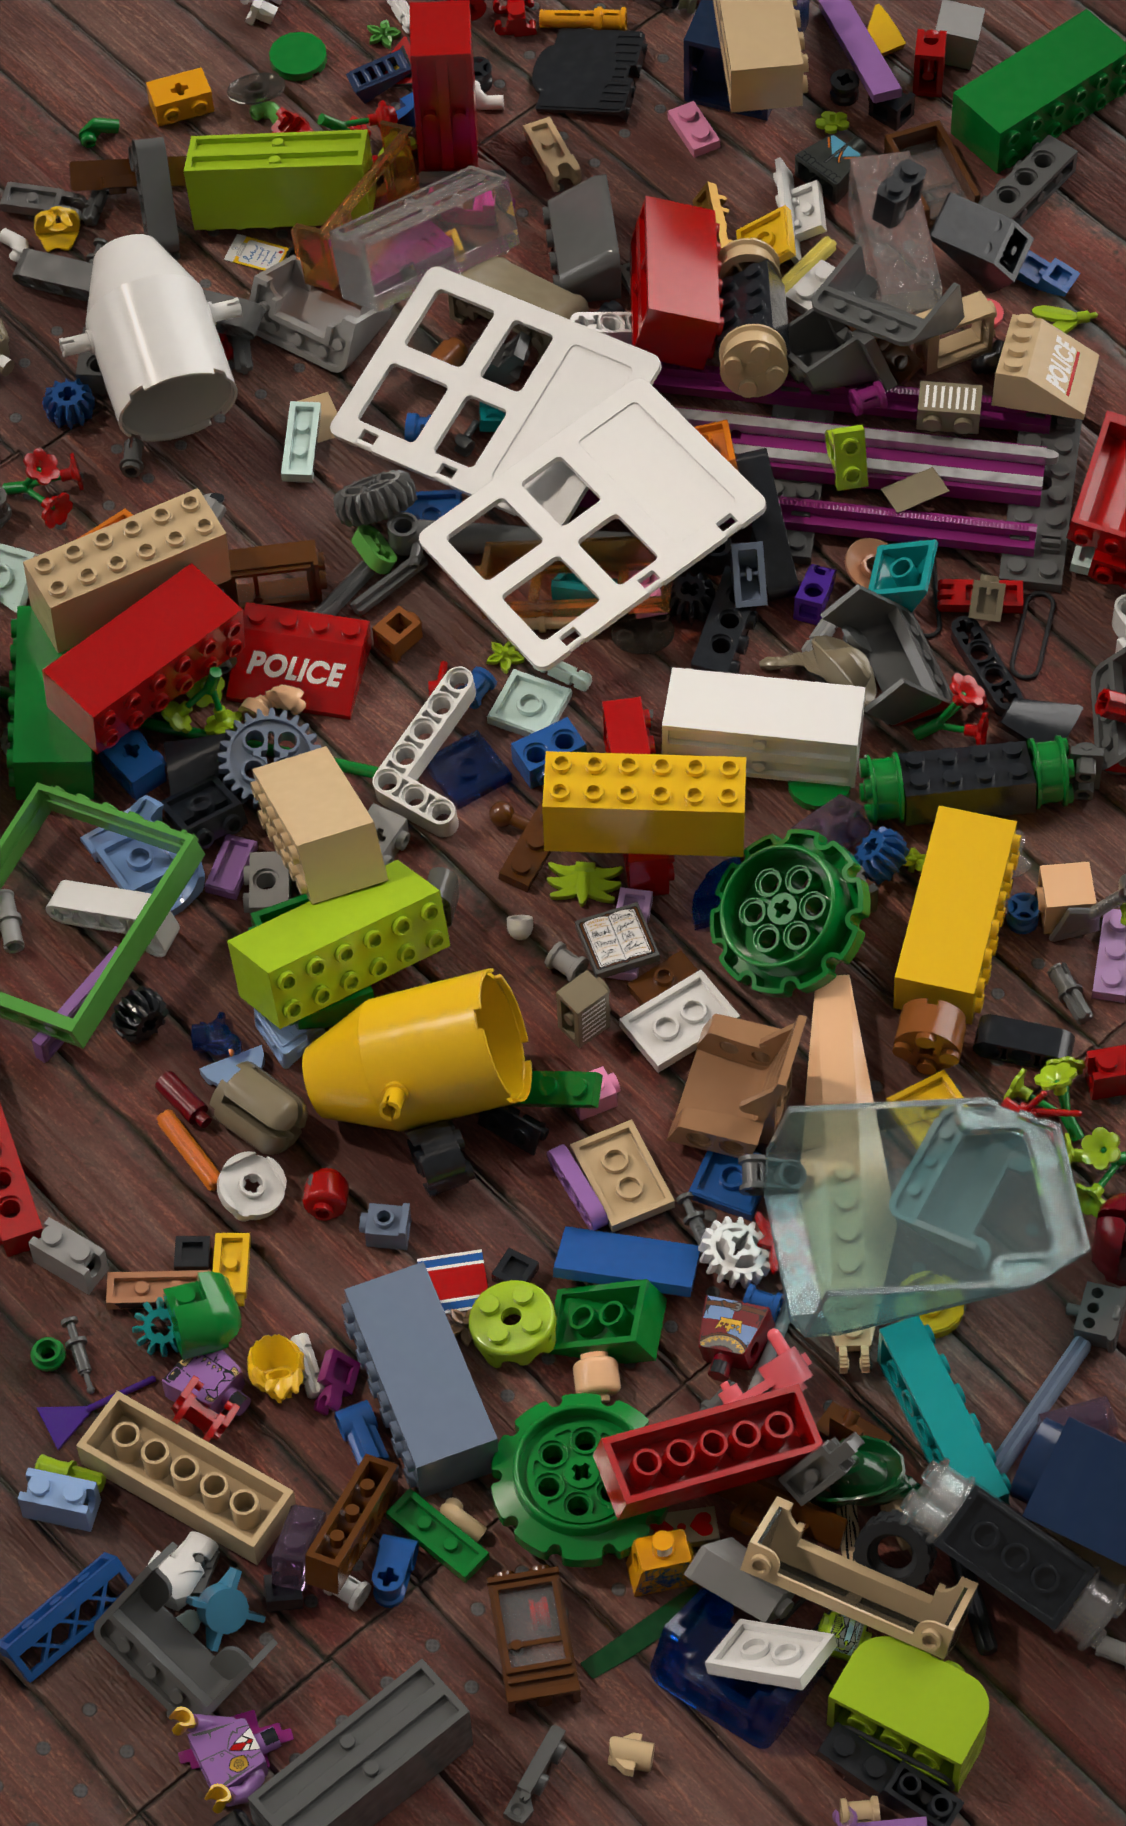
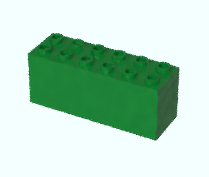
M1085 9L953 92L951 134L996 174L1014 166L1018 160L1030 153L1036 143H1041L1048 135L1058 138L1068 128L1080 124L1090 114L1102 110L1106 104L1126 94V42L1089 10Z
M17 606V619H11V638H13V644L10 645L12 670L9 671L11 696L8 699L9 716L11 717L10 723H8L10 749H7L9 787H15L16 800H26L37 782L49 787L57 785L67 793L75 796L77 793H80L89 799H94L95 752L47 707L42 669L70 649L57 653L31 606Z

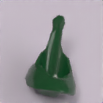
M867 1435L860 1436L865 1443L852 1455L856 1461L852 1468L844 1476L815 1496L817 1501L840 1506L886 1505L901 1499L918 1505H927L940 1512L948 1510L952 1502L945 1494L936 1493L922 1484L916 1483L913 1477L906 1475L903 1455L889 1442Z

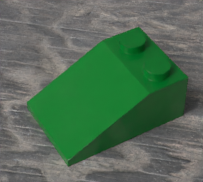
M648 1279L557 1289L554 1304L557 1316L556 1342L554 1349L548 1354L580 1358V1355L584 1353L606 1351L608 1356L616 1359L618 1363L629 1364L656 1361L667 1298Z

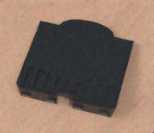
M559 28L555 44L548 46L541 52L533 68V87L540 94L536 105V112L619 115L627 122L636 92L633 78H629L632 69L637 77L640 78L648 49L645 34L641 31Z

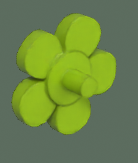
M825 111L821 114V118L815 121L816 127L825 129V133L835 134L837 130L844 131L849 128L847 114L844 112Z

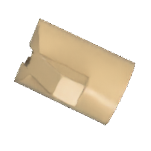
M631 1733L624 1737L613 1736L609 1742L610 1755L608 1757V1765L616 1767L626 1776L633 1777L635 1770L650 1773L655 1743L642 1741L643 1734Z

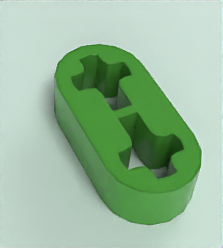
M370 525L358 526L351 539L352 544L369 568L379 574H389L397 561L396 554L376 528Z

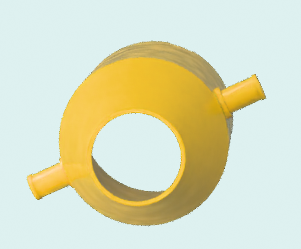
M488 968L366 1000L304 1050L302 1058L303 1077L309 1099L316 1112L325 1119L394 1131H405L438 1121L450 1120L525 1101L531 1089L532 1062L531 1060L525 1061L522 1043L529 1041L520 1008L507 981L501 974L493 975L491 973L494 972L493 968Z

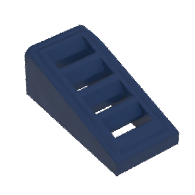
M400 49L347 73L346 76L356 95L366 104L412 72L404 53ZM396 63H397V64L399 65V67H400V68L397 69V70H395L394 67H393V65L396 64ZM385 70H388L389 73L384 75L383 72Z

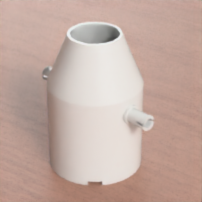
M144 234L126 235L108 242L95 254L85 323L87 330H85L84 334L59 338V345L63 358L88 351L91 354L95 353L118 425L126 436L131 437V434L139 435L142 441L151 442L177 439L212 424L211 418L221 411L225 415L236 401L237 387L215 325L218 321L242 317V308L238 297L214 304L211 301L207 302L201 285L153 237Z

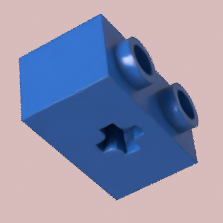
M139 730L129 731L113 747L106 748L97 755L100 764L135 801L167 781L164 768L167 765L164 757L158 750L152 751L149 748L145 737Z

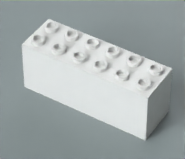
M672 667L662 722V755L746 757V777L851 786V788H855L863 731L865 687Z

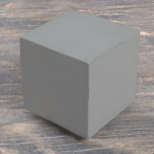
M942 0L935 30L938 32L940 30L947 31L946 65L971 70L985 13L984 8Z

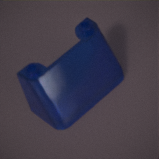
M702 1587L663 1627L650 1665L651 1677L662 1689L752 1746L759 1749L769 1748L781 1735L823 1675L830 1658H827L803 1690L708 1674L705 1661L735 1625L731 1622L734 1607L732 1603Z

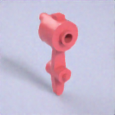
M770 1329L767 1333V1338L778 1356L758 1368L764 1380L745 1393L741 1391L737 1383L730 1386L728 1381L720 1384L723 1391L718 1396L723 1404L762 1394L769 1388L771 1391L799 1384L801 1390L804 1391L808 1388L805 1381L814 1376L808 1367L812 1362L806 1352L800 1355L795 1346L790 1348L778 1329Z

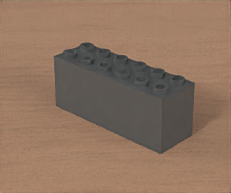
M420 1659L247 1797L254 1826H374L473 1746L470 1711L423 1659Z

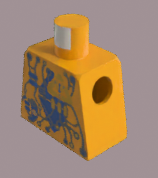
M685 1530L658 1531L654 1535L640 1537L633 1541L626 1566L634 1597L697 1584L684 1575L695 1557Z

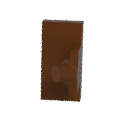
M832 1401L816 1424L821 1439L825 1441H830L835 1437L840 1442L856 1432L859 1436L867 1435L892 1444L893 1436L861 1418V1414L856 1410L846 1409Z

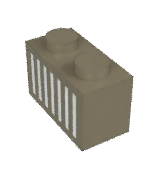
M921 381L916 429L932 432L944 431L960 434H979L983 385Z
M588 970L556 992L558 1027L579 1049L610 1027V989L600 977L595 978Z

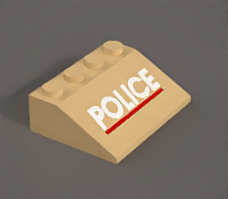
M1012 314L995 374L992 406L1084 420L1099 361V354L1044 319L1035 318L1030 314Z

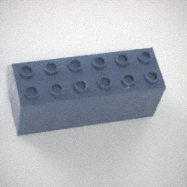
M424 1262L344 1289L346 1303L341 1304L346 1319L344 1320V1326L349 1339H354L357 1347L355 1352L358 1362L361 1363V1369L366 1368L369 1376L367 1382L372 1397L374 1399L378 1398L381 1406L379 1412L385 1428L390 1427L393 1436L391 1438L392 1446L397 1458L402 1457L405 1466L403 1472L409 1488L416 1487L419 1496L424 1498L492 1473L494 1453L499 1451L498 1439Z

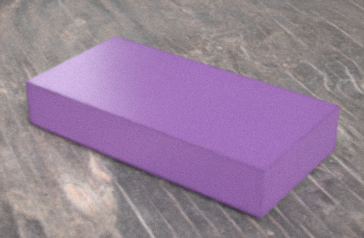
M226 834L205 883V892L236 900L244 883L243 869L244 866L249 865L250 852H257L258 850L257 841Z

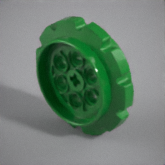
M790 829L783 840L773 833L758 839L744 849L745 859L741 864L731 863L716 888L715 895L720 897L721 902L717 908H713L710 912V932L712 943L723 948L719 961L735 980L746 986L752 982V989L760 994L777 998H789L796 987L806 994L824 987L836 978L835 968L839 963L850 964L864 940L865 932L860 929L859 925L864 918L870 916L871 907L868 883L856 877L857 873L861 870V866L845 847L834 840L827 844V838L818 832L805 829ZM809 879L808 884L803 888L805 881ZM778 883L777 889L773 891L774 886ZM823 905L821 912L817 915L819 907ZM763 911L761 918L757 921L758 915ZM807 935L806 940L801 944L802 938ZM776 938L775 944L771 947L772 941Z
M588 1393L563 1395L562 1403L557 1407H552L548 1402L543 1401L520 1415L515 1420V1431L517 1434L514 1436H502L498 1443L499 1451L494 1453L491 1465L492 1476L500 1480L491 1485L495 1511L503 1526H516L514 1530L515 1542L529 1553L543 1560H547L553 1554H558L562 1557V1564L568 1567L601 1566L603 1564V1556L609 1553L614 1554L618 1559L629 1556L633 1541L640 1537L650 1536L648 1525L662 1524L670 1506L617 1520L611 1502L603 1499L608 1494L593 1454L601 1438L648 1426L649 1419L634 1407L620 1400L616 1401L612 1406H605L602 1404L600 1395ZM582 1444L593 1446L592 1449L586 1451L580 1450L578 1447ZM552 1457L561 1460L559 1463L549 1464L545 1462L547 1459ZM546 1490L557 1492L552 1497L543 1496L541 1493ZM575 1509L586 1511L581 1516L572 1515L570 1512Z

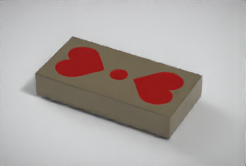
M714 1506L668 1512L662 1524L648 1525L650 1535H654L658 1531L685 1530L692 1548L720 1540Z

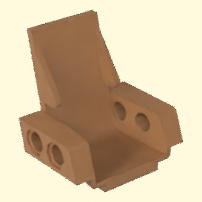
M714 1014L702 1029L697 1044V1051L675 1119L671 1124L667 1141L736 1158L753 1154L758 1142L774 1146L791 1093L792 1064L807 1016L799 1015L795 1023L780 1029L730 1016Z

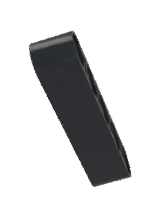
M767 448L737 454L736 458L740 474L763 495L766 501V511L752 522L756 542L763 541L766 587L769 600L774 601L795 596L799 590V584Z

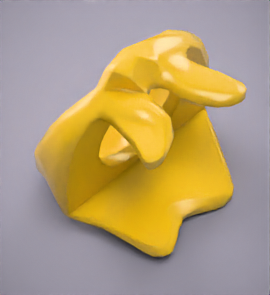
M55 206L49 210L39 212L34 217L35 233L41 240L46 252H50L55 248L64 251L71 250L80 229L79 215L75 210ZM57 216L61 219L60 223H56Z

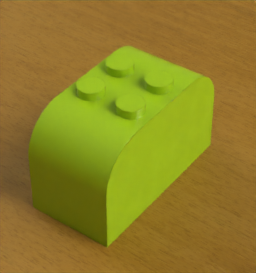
M879 1636L859 1645L849 1659L828 1696L827 1725L833 1727L836 1722H839L842 1725L852 1726L946 1775L954 1782L955 1789L953 1791L958 1793L985 1742L989 1699L982 1684L976 1678L966 1673L959 1664L950 1660L944 1662L932 1654L894 1637ZM867 1741L868 1743H870L871 1745H873L874 1747H876L878 1750H880V1751L883 1752L884 1754H886V1755H888V1756H890V1757H892V1758H894V1759H896V1760H898V1761H900V1762H901L902 1760H904V1759H902V1758H900V1757H898V1756H896V1755H894V1754L888 1752L887 1750H885V1749H883V1748H881V1747H879V1746H877V1745H875V1744H873V1743ZM904 1760L906 1763H908L921 1773L927 1775L928 1777L942 1784L948 1785L946 1782H944L937 1776Z

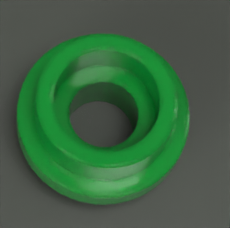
M44 1337L34 1344L30 1356L33 1365L37 1369L48 1372L58 1369L64 1363L66 1351L59 1340L52 1337ZM47 1353L55 1354L52 1358L43 1359V1356Z

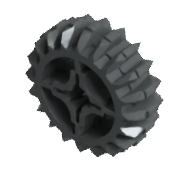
M402 470L383 471L379 474L363 477L361 480L353 481L352 484L344 486L333 497L337 517L340 519L341 524L349 527L368 525L388 519L402 511H406L417 500L414 481L411 479L409 472Z

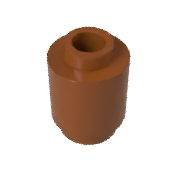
M450 337L448 340H443L429 356L460 367L466 360L468 349L461 340Z

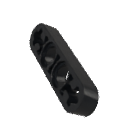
M968 616L956 618L951 626V640L978 685L984 689L987 700L998 716L1002 717L1013 698L1023 699L1022 692L978 621L974 618H968ZM970 631H971V633H970V640H971V642H969V638H968V636L966 635L965 632H970ZM980 650L986 652L988 657L984 660H976L971 656V653ZM990 674H997L1003 680L1000 683L992 684L985 678ZM1004 691H1005V697H1006V699H1007V701H1008L1009 703H1007V702H1006V703H1003V692H1004Z

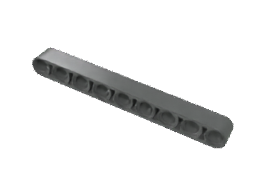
M26 248L22 250L12 279L28 288L88 302L93 263ZM203 289L207 302L211 301L212 304L236 298ZM238 297L242 308V317L216 322L217 332L243 339H254L265 309L254 301Z

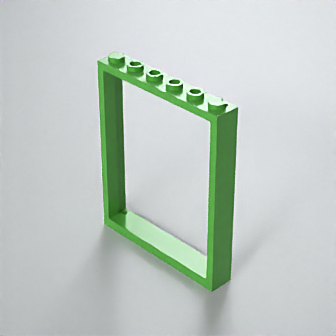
M37 782L0 839V889L51 810L177 854L73 1019L0 992L1 1018L84 1049L202 861L205 853L198 843L197 836L188 833L186 830H181L180 832L171 829L161 821L151 822L135 812L129 811L125 813L109 803L103 802L99 804L83 794L77 793L75 796L67 793L57 785L49 787Z

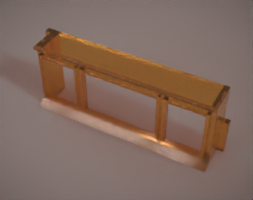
M382 120L379 126L384 152L321 228L296 223L291 229L296 259L301 260L305 284L334 291L419 186L410 138L408 137V133L413 127ZM383 174L384 182L376 191L371 224L353 225L351 218L352 210ZM342 224L344 231L330 247L329 238Z
M636 536L587 538L580 544L584 551L605 572L619 571L617 584H624L629 580L630 570H643L657 559ZM542 540L486 542L481 566H475L474 569L483 579L490 580L541 544ZM555 561L531 579L528 601L506 603L520 618L580 616L594 606L599 599L539 601L543 574L573 573L562 561ZM672 581L660 587L661 596H650L627 614L670 613ZM481 611L482 620H489Z

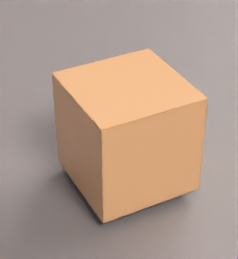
M1089 862L1040 866L1038 885L1035 887V897L1038 899V910H1040L1043 934L1052 933L1069 907L1090 908L1096 904Z

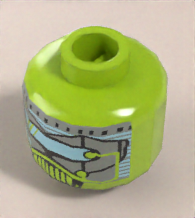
M832 1611L830 1614H823L817 1630L835 1635L837 1647L830 1656L846 1662L849 1661L859 1645L872 1637V1633L866 1631L867 1625L835 1611Z

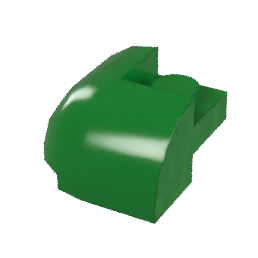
M212 1271L197 1272L196 1282L163 1289V1298L173 1323V1335L182 1360L214 1353L229 1347V1342L238 1334L239 1329L242 1328L241 1313L229 1279L221 1273Z

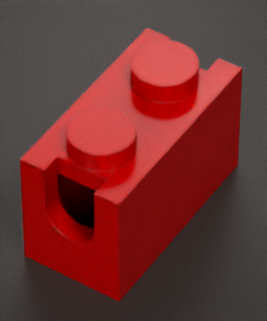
M917 30L913 93L915 96L942 98L947 31ZM935 71H937L936 79H935L934 81H931V82L925 81V80H932V79L934 78V73H935Z
M1126 1045L1086 1051L1084 1075L1091 1100L1126 1095Z

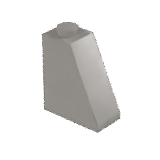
M730 1537L701 1546L684 1573L686 1577L764 1623L783 1619L788 1615L794 1606L792 1598L795 1594L740 1570L747 1548L737 1540Z

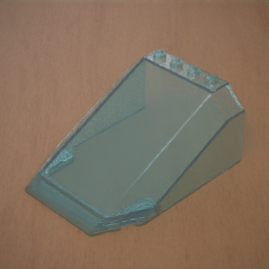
M989 1097L788 1106L766 1149L764 1198L790 1322L805 1338L839 1336L1028 1289L1091 1250L1061 1124L1047 1119H1039L1032 1113L1021 1109L1018 1113L998 1105L997 1100Z

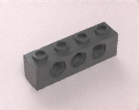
M1048 135L1041 143H1036L1032 147L1030 154L1023 161H1018L1012 172L1005 179L1001 178L994 190L988 196H983L978 204L1009 217L1022 226L1076 171L1078 151Z

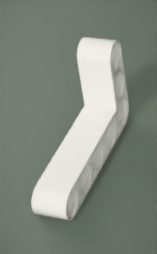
M462 666L451 668L445 674L373 777L376 797L383 806L439 837H449L457 831L459 821L455 806L449 799L417 782V780L476 697L473 675L471 671ZM457 684H467L463 689H454ZM439 709H449L445 714H436ZM424 733L432 734L428 739H418ZM404 759H414V761L411 764H400V762ZM387 784L396 785L391 790H382ZM414 799L423 800L419 805H409ZM441 814L450 815L447 820H435Z

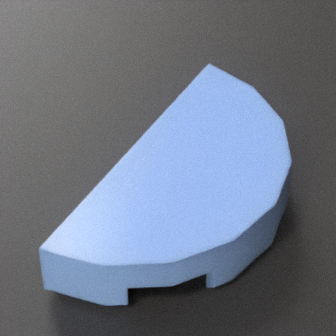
M262 1045L199 1068L200 1075L207 1084L218 1086L221 1080L228 1082L234 1074L241 1070L236 1065L242 1062H253L262 1069L265 1064Z

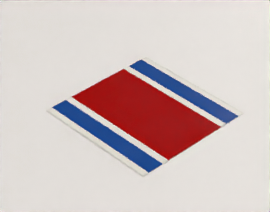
M482 1249L417 1259V1263L424 1262L445 1314L451 1313V1309L460 1312L468 1311L472 1308L480 1294L488 1289Z

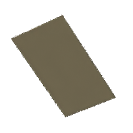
M933 467L881 488L897 513L949 492V489Z

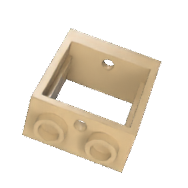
M982 291L962 297L965 317L955 329L972 323L971 328L940 339V336L913 344V351L924 361L921 368L926 376L991 352L993 338L995 337L994 319L997 317V311L994 303L991 300L988 301ZM932 309L916 314V316L925 318Z

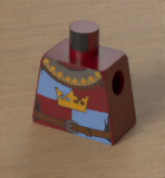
M709 1295L706 1296L699 1336V1349L703 1360L711 1363L708 1372L709 1377L716 1381L725 1382L728 1381L732 1368L752 1369L768 1340V1331L775 1326L769 1307Z

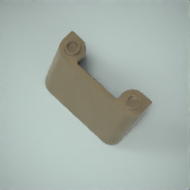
M493 256L460 274L569 320L574 313L590 312L586 299L581 295L573 294L511 263L504 257ZM448 295L450 319L460 324H463L468 317L475 321L479 315L490 320L494 316L492 312ZM517 324L512 328V331L518 334L522 331L531 337L528 348L530 349L533 346L540 354L537 358V362H539L553 338L521 324Z

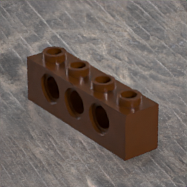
M365 1454L305 1554V1583L337 1595L339 1594L398 1493L399 1465Z

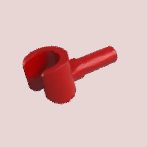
M441 661L437 680L428 681L429 696L445 676L448 662Z

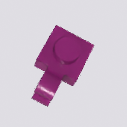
M335 1348L325 1352L317 1382L325 1387L315 1401V1411L326 1416L329 1409L334 1412L339 1410L342 1396L346 1397L353 1393L361 1363Z

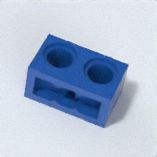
M568 717L511 743L512 762L530 789L544 785L546 751L587 752L586 743Z

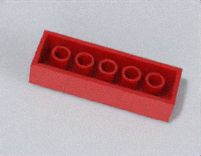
M641 697L602 701L603 740L606 753L656 754L654 736L650 735L649 730L651 728L649 709H643ZM623 853L628 888L653 891V896L669 894V881L675 880L674 855Z
M795 1384L601 1438L593 1458L617 1520H622L783 1474L823 1444V1441L800 1385Z

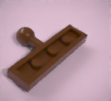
M543 799L531 820L516 814L514 808L508 802L499 801L493 804L489 810L491 822L498 827L511 825L522 830L523 833L502 866L498 879L528 893L552 852L544 851Z

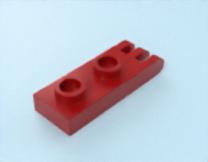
M940 579L937 582V589L939 590L937 592V599L939 600L937 602L938 611L969 612L973 580ZM999 580V583L1006 584L1002 613L1023 614V580Z

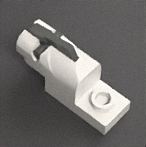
M191 1531L181 1545L172 1553L171 1557L169 1556L161 1564L159 1569L168 1577L172 1585V1595L164 1604L165 1606L179 1611L187 1604L185 1603L187 1596H200L201 1592L207 1588L220 1558L219 1546L214 1540L199 1532ZM157 1550L148 1565L161 1553Z

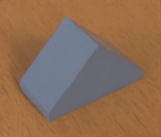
M763 541L731 544L730 572L735 607L768 605Z

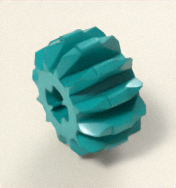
M158 1297L156 1300V1310H153L152 1306L145 1302L143 1306L149 1314L144 1316L141 1313H135L134 1317L138 1321L144 1322V1325L132 1327V1332L136 1334L145 1333L136 1342L139 1347L144 1346L151 1340L147 1350L149 1355H153L159 1345L161 1356L167 1357V1345L171 1344L176 1353L180 1351L175 1342L173 1323L168 1309H164L163 1298ZM159 1319L163 1322L169 1320L171 1322V1326L167 1327L170 1332L165 1336L160 1332L157 1334L153 1332V1328H157L154 1323Z

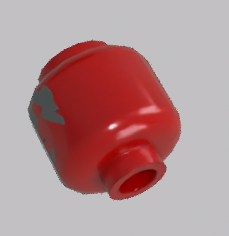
M323 1168L310 1174L305 1182L302 1199L303 1207L318 1220L327 1221L339 1217L347 1207L349 1195L348 1181L340 1172L332 1168Z

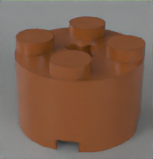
M928 998L913 999L903 1005L895 1035L893 1054L907 1063L916 1066L917 1071L925 1075H933L937 1070L957 1065L960 1060L966 1033L965 1014L958 1007L946 1001L939 1000L938 1005L927 1004Z

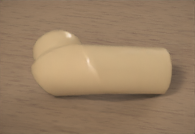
M450 1497L441 1505V1514L476 1542L481 1539L487 1527L465 1512L463 1504L459 1499Z

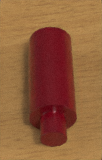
M173 1071L164 1073L157 1080L155 1089L190 1124L197 1123L201 1128H205L211 1123L212 1118L207 1114V1105Z

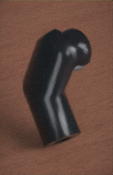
M994 341L990 353L974 358L971 363L973 372L976 374L996 372L1005 341Z

